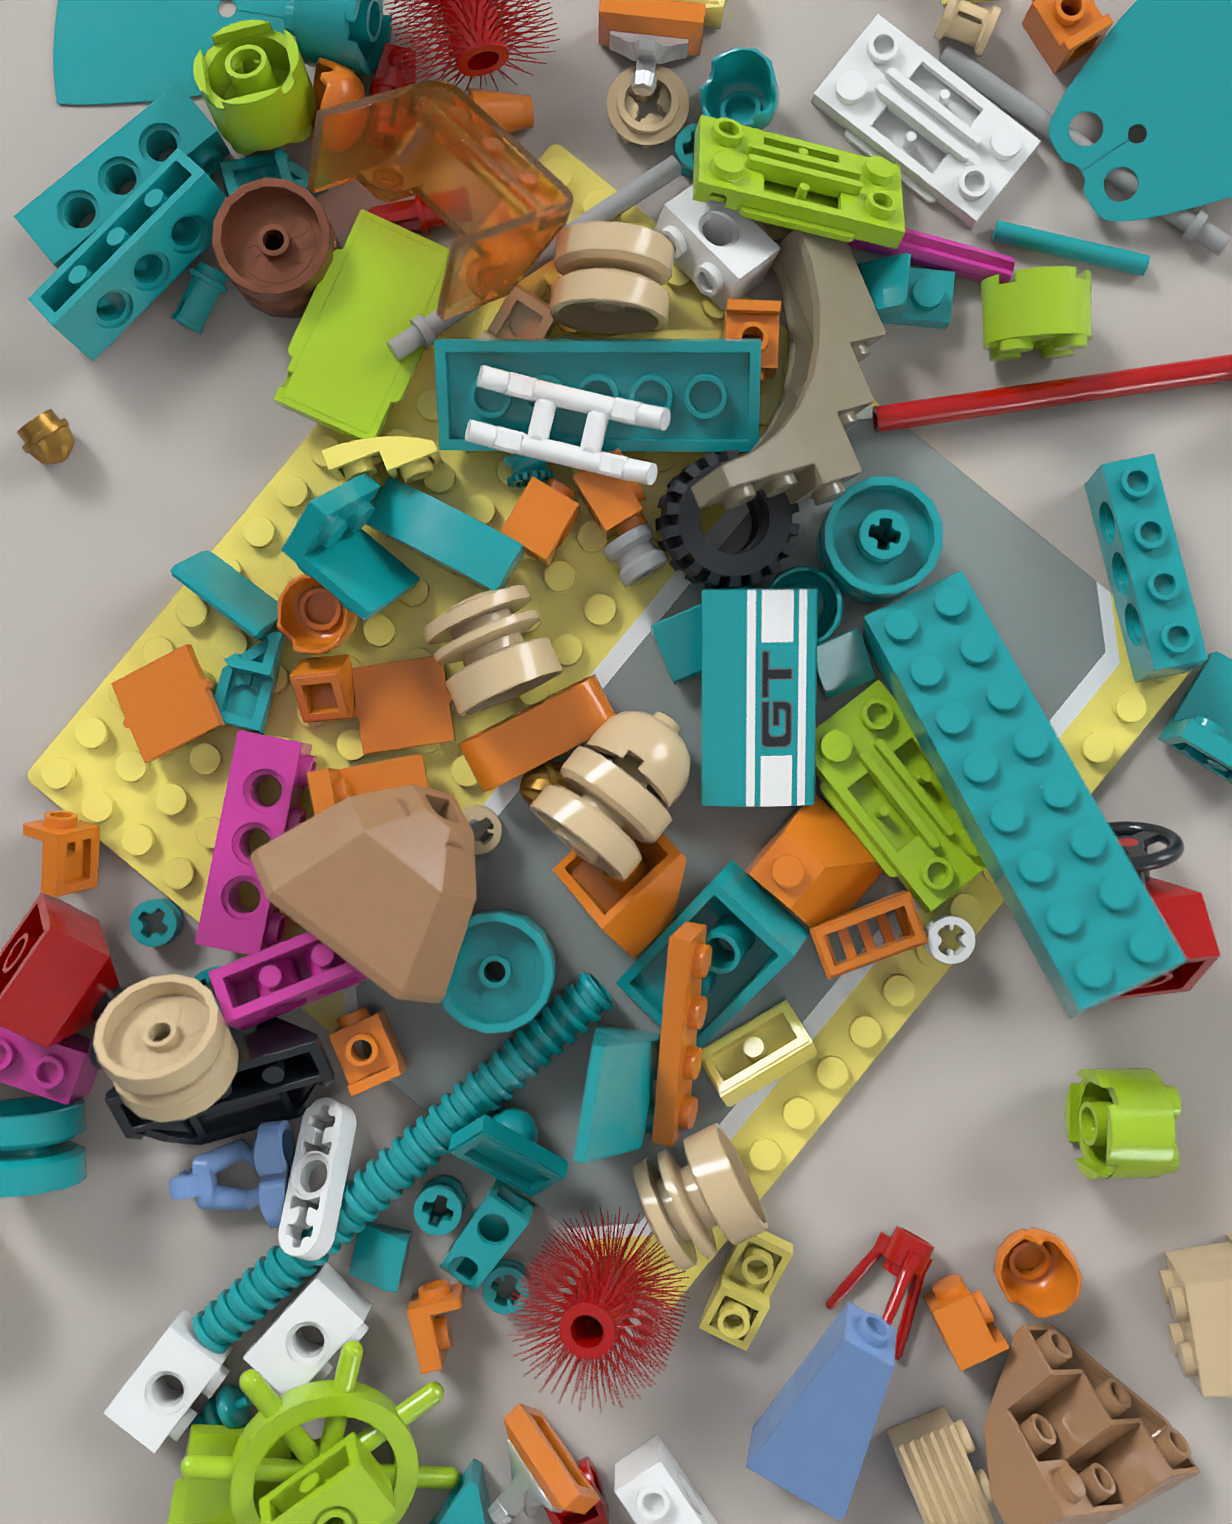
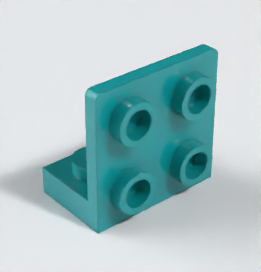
M366 473L309 501L281 549L283 553L297 564L304 574L317 580L339 599L344 608L357 614L363 620L370 619L411 591L420 580L414 572L361 529L375 511L371 502L381 487Z
M1215 651L1208 654V660L1202 664L1158 740L1231 784L1232 659Z

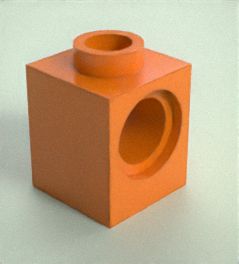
M532 476L500 532L523 544L524 554L549 568L580 515L579 503L573 500L576 493L553 478H548L546 483H543Z

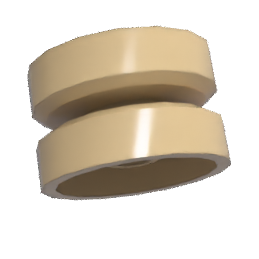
M592 221L576 223L563 228L556 236L554 265L557 272L562 276L555 280L551 288L549 312L553 320L565 327L601 336L662 331L668 325L670 303L668 290L663 288L662 285L672 278L673 243L661 233L643 226L623 222Z
M578 746L560 769L563 780L573 792L558 785L548 784L532 803L530 810L571 851L611 877L623 882L642 859L638 847L630 837L643 843H654L672 821V818L650 792L621 768L586 747Z
M170 974L150 977L129 986L107 1005L96 1023L93 1045L99 1062L108 1077L114 1082L115 1088L124 1104L141 1118L157 1122L184 1120L208 1109L227 1091L237 1072L239 1051L211 990L194 978Z

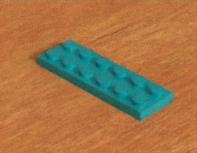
M437 339L434 341L439 450L501 451L465 441V432L470 419L528 434L535 402L478 387L477 379L482 365L546 382L668 408L670 410V423L664 431L628 425L609 419L601 451H614L619 448L620 451L724 452L726 450L751 452L759 441L761 339ZM556 407L549 439L580 447L588 414Z

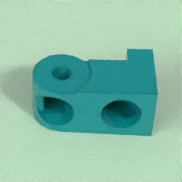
M496 1178L479 1205L465 1222L462 1231L445 1253L439 1267L470 1290L475 1291L529 1224L535 1204L514 1188Z

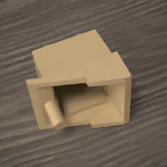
M1232 1233L1226 1234L1227 1242L1164 1251L1167 1270H1159V1281L1163 1299L1166 1304L1170 1303L1176 1322L1167 1324L1172 1353L1174 1357H1179L1184 1377H1193L1203 1397L1232 1396Z

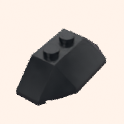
M275 1017L243 1031H239L227 1024L239 1051L237 1072L227 1091L208 1109L184 1120L157 1122L141 1118L124 1104L115 1085L106 1092L104 1101L127 1139L141 1140L146 1136L162 1142L203 1145L256 1130L264 1122L288 1121L301 1117L306 1109L318 1099L323 1089L329 1087L335 1080V1072L317 1033Z

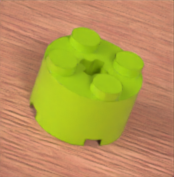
M244 20L225 26L212 35L211 38L214 45L204 56L201 49L199 50L194 60L193 75L219 133L231 144L233 150L238 154L249 155L256 151L278 148L289 142L298 143L308 138L312 132L311 121L316 111L317 101L314 88L292 34L285 29L284 34L273 30L270 22Z
M1073 266L1035 267L1015 270L1014 282L999 285V274L990 276L981 282L983 349L989 351V361L1006 362L1021 359V353L1032 350H1041L1042 359L1071 357L1074 355V350L1086 348L1087 341L1092 339L1090 270L1086 269L1077 276V267Z
M1148 1068L1080 1069L1076 1073L1083 1078L1080 1083H1071L1067 1092L1066 1130L1069 1143L1079 1142L1083 1158L1074 1159L1084 1176L1092 1180L1159 1178L1166 1173H1175L1178 1170L1180 1156L1175 1144V1119L1179 1117L1181 1112V1099L1174 1086H1165L1158 1074Z

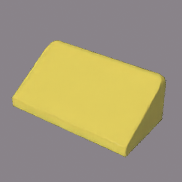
M786 999L703 1048L702 1065L721 1099L727 1107H731L818 1055V1051Z

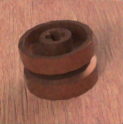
M261 178L241 185L223 201L214 219L212 245L219 266L252 307L272 317L296 318L302 316L317 284L323 280L333 261V251L341 249L337 235L329 222L324 208L308 189L287 179Z

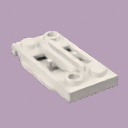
M879 14L875 16L814 92L811 101L814 106L846 130L844 136L850 144L867 157L880 156L891 163L899 164L901 183L927 204L938 202L971 229L1041 142L993 102L939 62L938 59Z

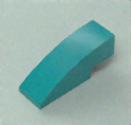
M391 477L387 478L372 505L375 511L365 524L454 575L458 574L486 591L504 589L525 553L523 544L454 507Z

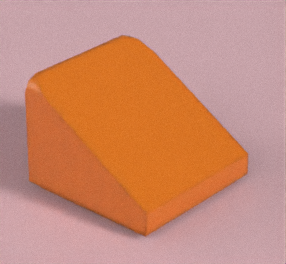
M349 655L306 658L297 664L289 678L303 723L352 719L355 716L352 665Z

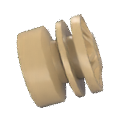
M515 585L496 591L490 590L465 599L449 608L445 614L427 624L422 630L427 643L430 645L451 641L433 655L437 664L462 661L465 668L456 672L445 682L460 716L470 715L508 701L550 681L563 672L548 637L524 641L521 636L540 621L536 610L514 614L532 601L525 585Z
M717 1122L683 1140L688 1165L683 1167L669 1149L664 1148L657 1153L660 1171L648 1157L632 1166L640 1204L649 1227L658 1242L665 1248L669 1257L682 1271L695 1266L698 1262L694 1244L707 1259L716 1255L717 1248L712 1228L717 1225L726 1238L734 1245L742 1243L768 1229L766 1215L751 1179L730 1139Z

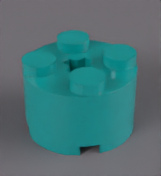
M289 0L285 6V30L292 34V36H295L303 62L310 67L316 68L318 58L322 57L345 65L354 70L356 74L373 75L370 69H377L385 43L390 44L392 26L389 25H392V21L389 20L392 19V16L383 14V0Z

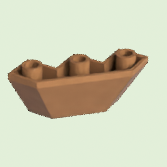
M411 784L349 796L259 847L250 856L267 900L392 997L398 1000L436 1004L445 997L477 898L474 833L453 794Z
M1022 1325L1015 1331L984 1422L990 1496L1005 1524H1106L1200 1473L1191 1458L1190 1447L1182 1434L1173 1428L1165 1417L1054 1325Z

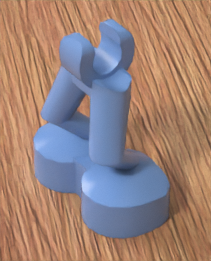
M281 1120L261 1123L253 1141V1148L243 1138H239L211 1151L197 1155L192 1161V1169H185L178 1176L169 1180L171 1198L173 1200L196 1197L197 1206L202 1210L251 1211L259 1206L260 1212L270 1228H279L295 1155L294 1135L289 1121ZM243 1159L255 1169L256 1174L260 1177L257 1187L246 1190L218 1185L217 1173Z

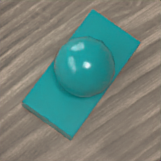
M512 1107L500 1110L493 1118L484 1114L451 1135L449 1152L529 1197L537 1195L562 1181L567 1176L568 1161L537 1144L539 1137L537 1124L527 1111Z

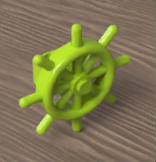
M349 1340L343 1344L335 1379L307 1383L279 1396L257 1370L250 1369L245 1371L239 1380L240 1387L259 1412L243 1430L234 1448L233 1455L190 1454L182 1460L180 1466L181 1473L186 1478L229 1480L230 1502L235 1524H398L407 1511L416 1488L451 1490L456 1488L460 1482V1473L455 1467L418 1464V1455L409 1426L411 1422L443 1399V1386L436 1381L429 1382L403 1402L396 1405L379 1390L356 1382L363 1355V1347L356 1340ZM326 1417L321 1438L313 1440L301 1424ZM348 1417L370 1424L359 1434L356 1435L353 1431L343 1439ZM279 1438H282L298 1459L265 1458L264 1456ZM388 1440L393 1449L392 1464L378 1463L370 1452ZM254 1481L283 1482L261 1498L259 1502L257 1501L253 1491Z

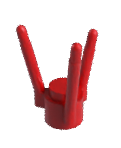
M900 1226L895 1227L891 1236L880 1232L873 1248L826 1301L827 1309L833 1310L883 1255L886 1260L882 1267L898 1277L882 1317L890 1326L910 1283L896 1334L895 1360H900L909 1337L924 1278L933 1261L930 1257L935 1247L923 1238Z

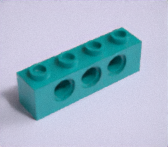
M177 82L15 214L14 218L49 260L59 268L164 162L158 160L165 150L179 148L203 169L208 176L219 169V162H223V158L231 152L215 126ZM136 181L132 191L124 195H118L120 188L125 183ZM96 213L93 222L89 226L79 228V223L83 217Z
M177 148L28 300L57 331L90 360L94 361L107 347L114 343L116 338L144 310L150 307L153 301L212 242L214 219L227 197L203 169Z
M1155 454L1101 464L1084 486L1134 682L1138 683L1186 673L1207 661L1208 656Z

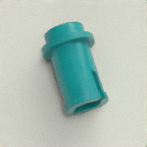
M199 261L196 269L190 268L188 274L192 278L170 318L188 329L202 334L203 327L220 293L226 295L228 291L224 287L228 277L215 268Z

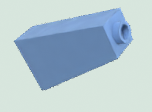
M848 1301L753 1426L746 1467L841 1521L846 1515L894 1369L896 1328L887 1324L880 1316L866 1312Z

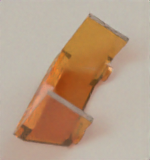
M427 80L316 112L307 186L313 193L357 180L374 197L382 201L394 202L417 195L461 237L452 240L436 310V314L442 320L509 295L568 222L573 204V195L569 188L467 94L451 83L440 80Z

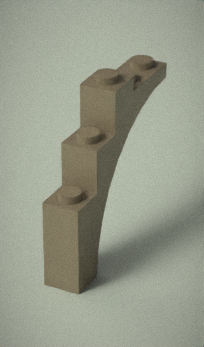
M793 230L777 244L780 250L772 264L782 290L788 324V368L782 398L768 430L749 454L721 465L691 487L699 508L722 502L725 509H731L756 497L755 492L764 490L767 497L785 492L790 505L812 498L817 506L843 495L846 492L843 484L862 473L845 430L858 423L856 414L875 402L859 362L871 354L869 347L887 333L848 242Z

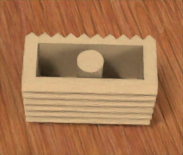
M942 1406L886 1430L924 1524H995L988 1508L989 1504L994 1503L990 1496L989 1481L983 1468L973 1472L967 1455L975 1452L976 1449L962 1418L953 1422L946 1408Z

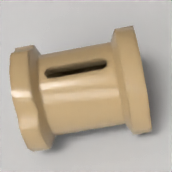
M948 0L933 38L941 41L944 37H948L973 47L974 54L981 57L996 25L1001 8L994 6L988 10L965 0Z

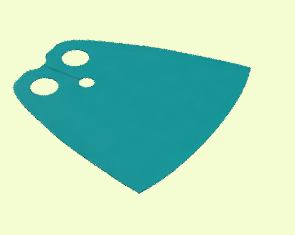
M58 0L53 48V73L57 104L95 105L153 102L177 82L189 97L201 96L202 94L194 79L193 65L200 49L204 56L214 45L211 36L225 26L244 20L270 22L273 30L284 34V10L289 0H231L236 5V11L231 17H223L218 12V6L223 0Z
M1137 0L1108 32L1065 91L1052 115L1048 128L1049 138L1060 158L1066 163L1076 165L1082 171L1085 180L1083 187L1084 196L1099 217L1115 222L1142 220L1199 207L1232 197V0ZM1082 112L1096 114L1103 124V133L1100 139L1090 146L1076 144L1069 134V125L1072 119ZM1136 124L1143 125L1147 131L1146 139L1138 144L1132 143L1128 138L1129 129ZM1118 167L1131 169L1138 179L1136 193L1125 201L1110 199L1104 190V180L1107 174Z

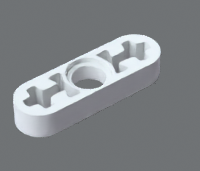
M324 1097L317 1099L306 1109L303 1115L278 1232L279 1244L285 1253L308 1261H314L323 1257L333 1244L357 1125L354 1111L349 1106L332 1098ZM335 1117L333 1127H327L323 1131L324 1123L332 1121ZM320 1147L327 1150L329 1147V1155L318 1151V1148ZM325 1164L327 1168L326 1182L321 1189L312 1193L309 1187L310 1175L318 1165ZM307 1201L319 1205L318 1210L311 1207L306 1209ZM312 1226L313 1232L311 1237H305L301 1240L303 1229H309Z

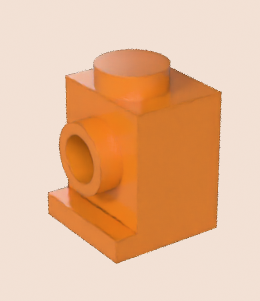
M1032 0V4L1021 24L1055 75L1094 51L1114 22L1109 14L1105 16L1101 14L1093 0Z
M727 299L723 315V339L760 338L762 342L760 385L765 383V379L773 380L778 368L781 301Z
M619 448L611 452V454L623 456ZM581 470L572 476L575 490L606 540L616 534L621 536L639 525L648 523L643 515V508L640 504L646 500V497L639 483Z
M363 1006L336 1019L340 1028L331 1032L328 1037L349 1083L347 1087L351 1097L400 1076L409 1067L384 1008L369 1014L367 1007ZM357 1040H365L371 1045L372 1054L369 1058L359 1057L355 1048Z
M953 1274L938 1280L932 1286V1291L922 1295L950 1355L961 1372L1009 1349L1004 1336L993 1323L995 1321L993 1314L980 1290L971 1293L961 1275Z

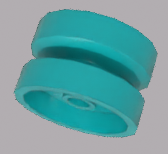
M894 476L869 477L849 486L845 490L846 492L835 500L824 516L816 536V561L819 568L836 582L844 598L860 604H886L906 595L934 569L943 547V522L933 500L917 485ZM871 536L879 537L883 541V550L877 548V539Z
M508 908L483 910L470 917L445 997L441 1000L446 1012L464 1027L486 1034L510 1032L530 1022L546 1004L557 975L556 950L546 930L529 915ZM498 961L504 966V978L501 975L491 978L487 974L486 969L491 965L489 962Z
M42 1096L0 1100V1198L37 1195L62 1190L77 1185L87 1178L85 1147L68 1141L86 1130L84 1099L80 1098L69 1105Z

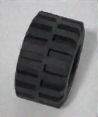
M726 450L720 454L712 453L682 469V472L673 477L666 487L669 489L665 495L660 497L657 508L662 510L661 516L655 519L656 530H661L663 540L658 543L660 549L665 552L667 551L672 558L668 563L675 571H683L686 574L684 579L693 584H704L705 588H738L763 581L762 577L774 574L781 567L778 562L782 558L790 556L794 546L789 544L790 537L798 536L800 524L792 523V514L799 512L798 503L790 505L785 492L767 497L764 490L755 492L756 497L745 503L751 515L752 528L749 539L741 550L734 553H724L713 547L705 538L700 524L701 508L698 506L691 487L721 465L745 456L738 455V450Z

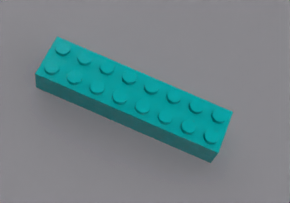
M959 571L864 616L862 637L870 655L1068 1018L1071 1019L1171 972L1187 961L963 571Z

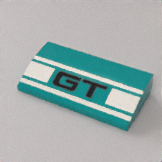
M708 588L702 590V806L771 807L813 805L815 803L818 589Z

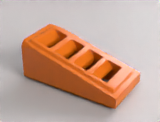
M905 890L883 897L808 928L826 979L828 980L929 943L912 895L909 891ZM892 910L895 912L903 934L894 938L886 916V912ZM873 917L876 918L884 943L877 946L866 921ZM854 924L858 928L865 947V951L858 954L847 929L848 926ZM835 931L838 933L846 955V959L839 962L836 961L827 934Z

